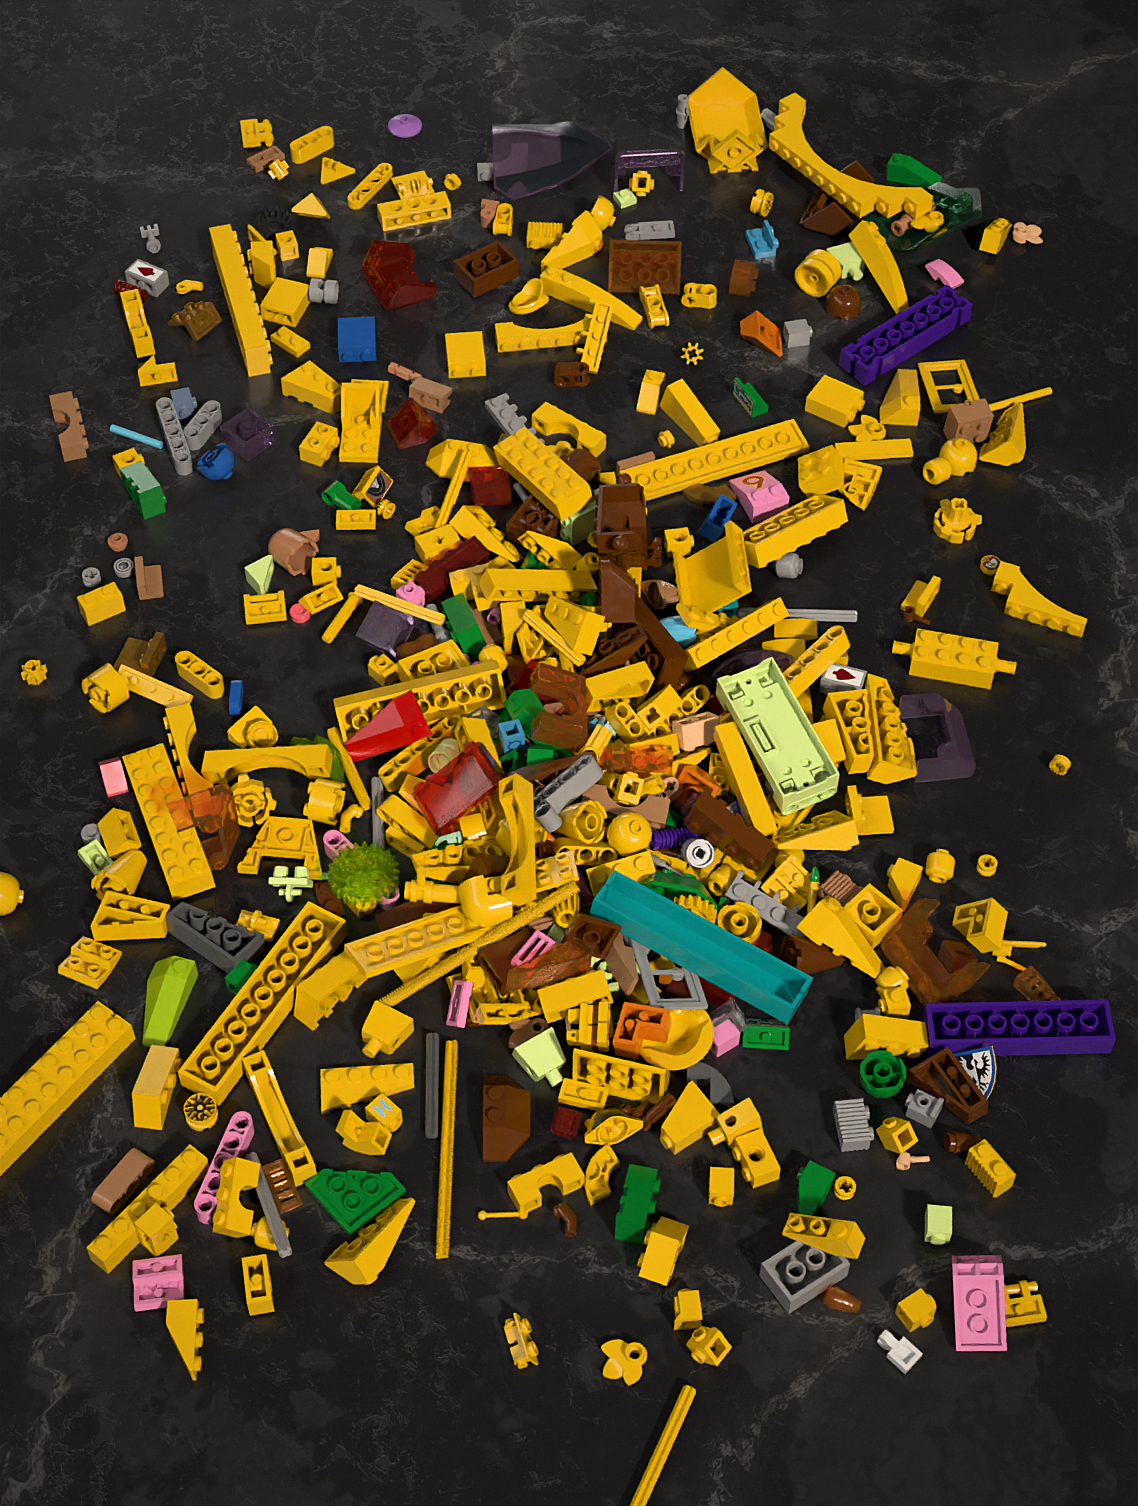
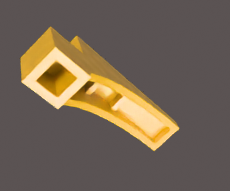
M1003 561L1000 562L991 591L1009 596L1004 614L1071 635L1083 636L1087 618L1073 614L1041 595L1022 575L1019 566Z

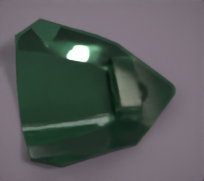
M935 182L924 190L933 196L932 201L935 203L933 206H936L934 211L943 214V225L939 226L935 232H927L925 229L913 227L910 230L904 231L902 236H896L891 230V224L894 221L900 220L904 214H908L904 210L889 218L874 210L861 217V219L874 222L878 226L879 233L886 239V244L890 249L900 253H913L950 234L971 220L982 218L980 191L977 188L957 189L941 182Z

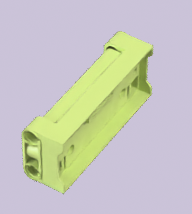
M773 657L765 659L759 665L735 675H726L717 679L716 696L723 709L730 711L733 719L736 721L738 728L774 791L773 799L782 815H788L833 796L837 792L840 774Z

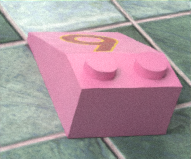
M765 470L729 480L731 488L737 495L752 523L771 518L788 509L789 495L783 485Z

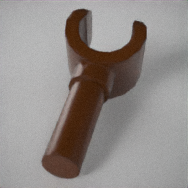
M905 607L906 612H903V618L906 622L915 620L930 625V620L915 614L914 607Z

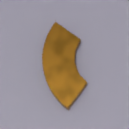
M697 483L683 490V496L701 505L703 503L714 504L720 494L733 501H737V495L726 485L709 487Z

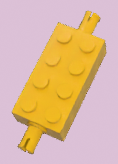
M918 628L915 642L910 644L894 640L892 649L893 654L907 655L912 658L909 675L991 689L993 676L996 671L1014 675L1017 663L1015 661L998 659V642Z

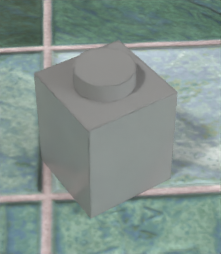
M806 319L784 322L783 337L787 347L809 345L810 337H812V328L808 326Z

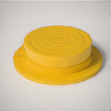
M704 1009L669 1010L672 1024L667 1042L662 1043L644 1039L639 1054L647 1064L666 1070H681L698 1063L708 1053L714 1039L713 1024Z

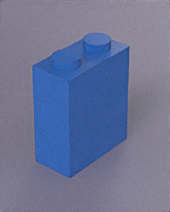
M375 316L338 318L339 362L376 361Z

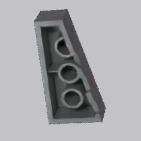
M181 902L167 914V932L226 973L235 968L242 959L251 963L264 951V934L260 932L255 934L248 931L245 926L240 924L235 926L228 923L227 919L210 916L207 911Z

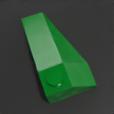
M532 688L514 691L503 703L510 720L519 719L525 738L533 745L554 746V752H558V759L574 756Z

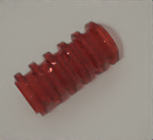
M121 279L114 284L113 292L117 296H120V292L138 289L142 304L145 303L148 297L146 289Z

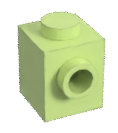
M928 1204L925 1212L924 1242H931L934 1245L949 1244L952 1235V1207Z

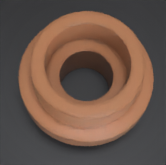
M122 533L112 534L108 538V545L114 551H122L128 544L127 536Z

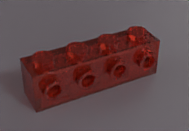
M475 535L470 539L465 538L456 549L448 550L442 559L434 560L428 569L419 571L414 576L413 583L422 587L425 592V601L429 604L451 588L450 572L486 563L490 551Z

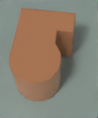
M482 199V227L493 228L500 201Z

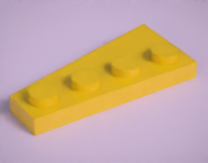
M413 1063L321 1069L322 1115L330 1113V1110L341 1107V1109L351 1107V1104L363 1100L364 1102L371 1101L381 1093L388 1096L414 1088Z

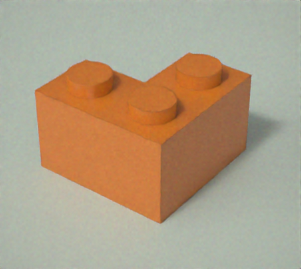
M624 1002L613 1038L616 1056L638 1059L644 1039L666 1043L672 1024L669 1009Z

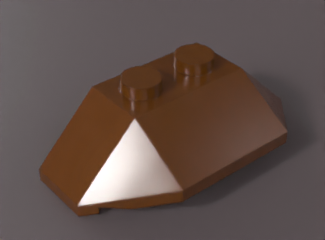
M484 1076L483 1162H507L530 1137L531 1092L508 1076Z

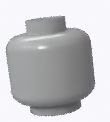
M788 552L782 555V558L773 560L772 569L775 570L776 575L780 578L794 579L802 572L803 560L798 554Z

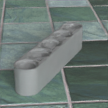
M167 397L160 398L156 402L158 419L175 470L179 475H188L193 471L191 454L173 401Z

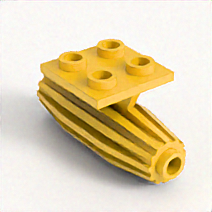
M573 850L535 861L536 893L546 890V895L549 897V894H554V891L556 892L559 888L566 887L568 882L571 884L570 881L573 882L574 880L576 883L579 880ZM577 892L573 896L571 895L569 899L566 898L564 902L550 909L556 923L560 927H570L579 915L580 903Z

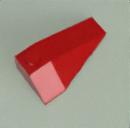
M410 690L390 700L380 713L377 712L373 719L366 726L361 727L344 745L353 762L414 743L431 735L432 731L413 691Z

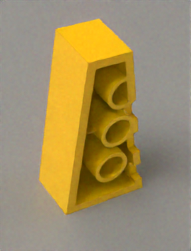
M342 952L338 956L332 957L322 968L316 969L306 980L303 979L298 983L293 1016L314 1031L319 1026L317 1021L322 1016L327 1018L333 1012L332 1008L339 1000L343 1003L349 997L353 986L358 988L367 979L347 954Z

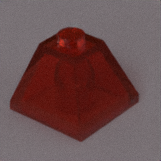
M411 397L386 422L398 449L401 450L427 443L439 430L432 416Z

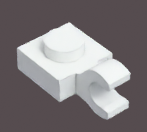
M887 1330L877 1340V1343L882 1348L890 1351L886 1357L904 1374L912 1368L923 1354L905 1337L898 1341Z

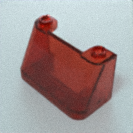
M372 240L363 260L362 272L385 310H397L431 299L436 294L437 286L435 283L427 280L423 285L411 267L415 260V252L410 243Z
M469 742L464 746L462 753L427 781H422L413 787L414 792L412 796L428 825L437 836L453 832L451 825L456 826L459 824L458 820L488 796H494L496 794L495 791L499 790V781L507 778V775L481 742Z

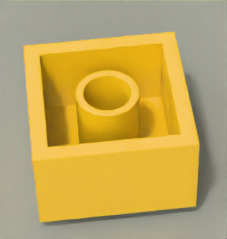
M833 445L798 458L799 487L808 498L817 493L824 495L844 487L843 458Z

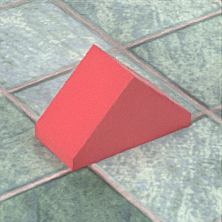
M119 757L98 762L108 797L129 792Z

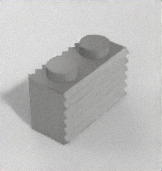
M863 1098L835 1100L833 1113L841 1151L869 1149L871 1140H874L873 1127L868 1126L867 1119L870 1118L868 1105H864Z

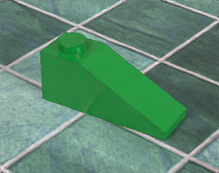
M893 153L888 162L887 180L933 190H937L942 181V176L910 156Z
M812 1161L808 1162L806 1168L803 1166L800 1168L796 1177L799 1181L797 1188V1214L816 1216L834 1183L836 1173Z

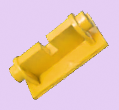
M513 1313L515 1320L513 1318L507 1319L504 1330L510 1345L515 1342L518 1343L510 1348L514 1364L519 1369L527 1367V1362L529 1361L539 1365L536 1357L538 1349L529 1334L532 1331L530 1323L526 1318Z

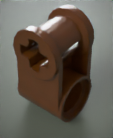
M585 362L557 363L554 368V383L559 387L587 386L590 382V377L588 376L589 365Z

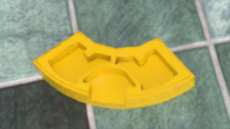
M609 1144L603 1146L594 1154L586 1170L584 1187L590 1206L611 1196L609 1178L612 1172L620 1166V1161Z

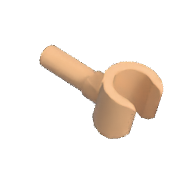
M903 1152L897 1158L896 1167L900 1170H907L910 1168V1163L929 1162L930 1158L929 1156H911L909 1153Z

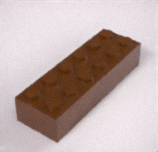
M601 597L597 605L601 607ZM635 597V622L612 623L611 637L616 638L620 632L642 625L648 639L629 659L633 664L642 661L646 662L655 678L652 684L655 691H660L669 684L676 689L689 656L640 597Z

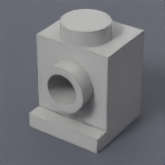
M918 1089L915 1095L910 1093L906 1100L905 1106L908 1107L906 1116L932 1128L942 1109L944 1099H937Z

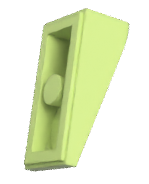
M97 839L78 850V856L94 875L113 862Z

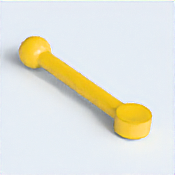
M482 1210L478 1213L480 1220H485L489 1217H520L525 1219L528 1216V1211L520 1214L519 1212L486 1213Z

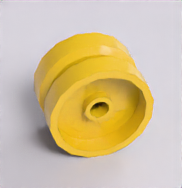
M816 249L811 251L797 267L795 279L805 293L813 297H822L839 280L842 269L838 260L831 253Z

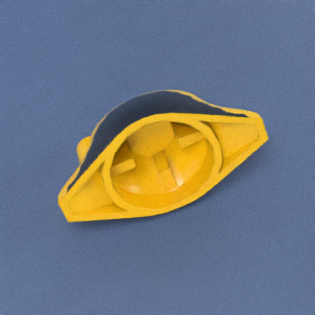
M601 1109L595 1112L591 1119L585 1121V1126L588 1130L584 1134L585 1143L599 1145L616 1144L642 1129L643 1121L629 1116L618 1109Z

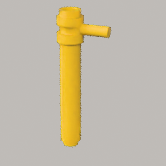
M423 866L417 868V880L406 881L404 899H409L410 902L421 900L423 903L430 904L432 901L461 904L458 894L459 886L434 884L433 881H426V868ZM512 903V907L521 909V907H526V904L517 906Z

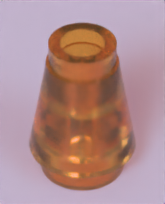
M829 1285L823 1299V1305L828 1306V1309L857 1314L861 1300L836 1285L835 1287Z

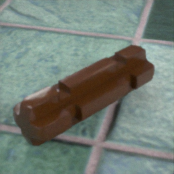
M667 1093L661 1102L658 1101L646 1113L645 1117L642 1116L640 1118L643 1121L642 1131H647L652 1123H655L668 1111V1108L676 1104L677 1100L671 1093Z

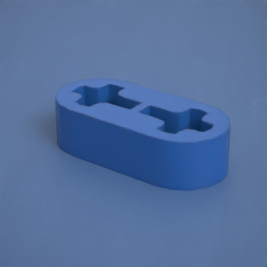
M232 680L229 713L230 715H241L243 680Z

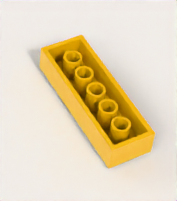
M521 428L493 447L498 463L562 522L594 501L589 484L527 428Z
M817 493L743 531L748 565L763 568L767 566V563L782 558V555L794 552L801 545L809 544L813 539L826 535V532L839 528L841 524L848 521L844 499Z

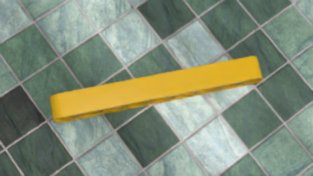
M833 626L828 629L782 673L796 698L850 647L849 640L842 626ZM739 729V732L746 747L748 744Z

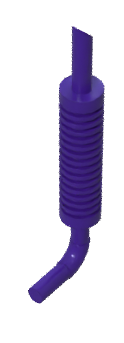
M736 800L738 813L744 818L739 802ZM687 827L652 830V839L649 847L651 850L682 847L684 842L690 838L705 839L696 833L690 832Z

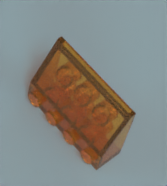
M610 239L608 292L639 293L640 286L645 288L658 284L661 294L680 295L682 242Z

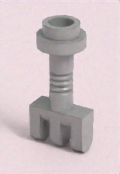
M154 224V229H151V226L148 225L147 230H144L143 226L140 227L142 238L148 237L146 243L147 250L151 253H157L161 248L160 241L155 239V236L160 235L158 225Z

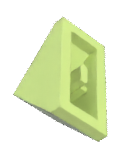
M267 555L244 567L246 580L259 595L267 594L274 571L272 555Z

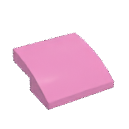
M182 1254L133 1261L135 1312L167 1307L168 1300H185Z

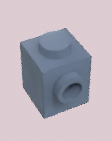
M189 387L170 391L178 419L195 416L194 408H197V402L195 397H191Z

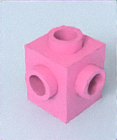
M412 581L396 590L397 598L425 607V592L422 587L417 586Z

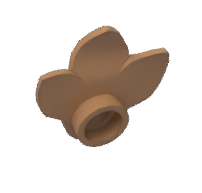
M526 1018L510 1023L509 1026L514 1032L509 1039V1048L515 1049L549 1029L548 1023L541 1018L532 1020ZM541 1026L542 1029L540 1031H535L534 1027Z

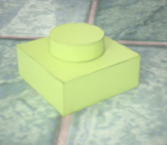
M629 188L613 193V199L621 209L637 204V198Z

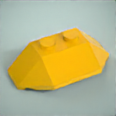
M447 439L431 448L426 460V466L430 467L439 477L452 479L461 452L464 449L470 450L472 458L463 481L474 483L487 481L492 478H500L503 470L498 463L495 452L488 446Z
M535 605L532 611L552 629L557 631L544 615L546 605ZM524 621L516 634L525 663L537 676V662L546 661V658H551L555 652V647Z

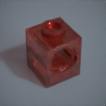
M564 1107L557 1108L554 1112L549 1133L573 1139L577 1135L582 1113Z

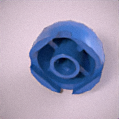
M220 443L215 446L217 448L215 451L208 450L197 462L199 467H196L205 478L213 481L229 478L233 473L232 469L235 465V458L231 449L226 443Z

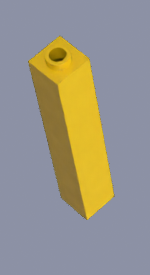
M736 721L718 724L715 726L713 737L747 826H754L764 836L771 839L777 836L778 829Z

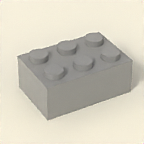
M796 1241L761 1263L759 1276L787 1313L790 1314L848 1275L850 1263L845 1257L834 1256Z

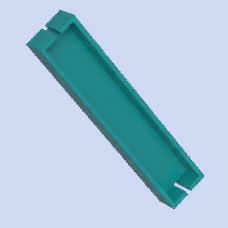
M614 870L606 881L605 886L601 888L593 899L590 916L621 925L620 933L787 1025L808 993L813 977Z

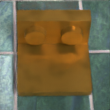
M200 301L198 303H187L184 309L171 316L172 319L167 323L169 326L185 325L193 341H198L223 320L212 302Z
M156 632L153 639H150L149 642L128 638L113 666L114 669L118 671L120 665L123 664L153 678L167 650L164 633Z

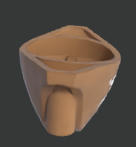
M663 580L641 581V589L655 610L664 609L674 603H678V588Z

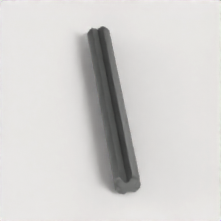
M428 1033L426 1035L425 1136L428 1139L438 1137L439 1035L437 1033Z

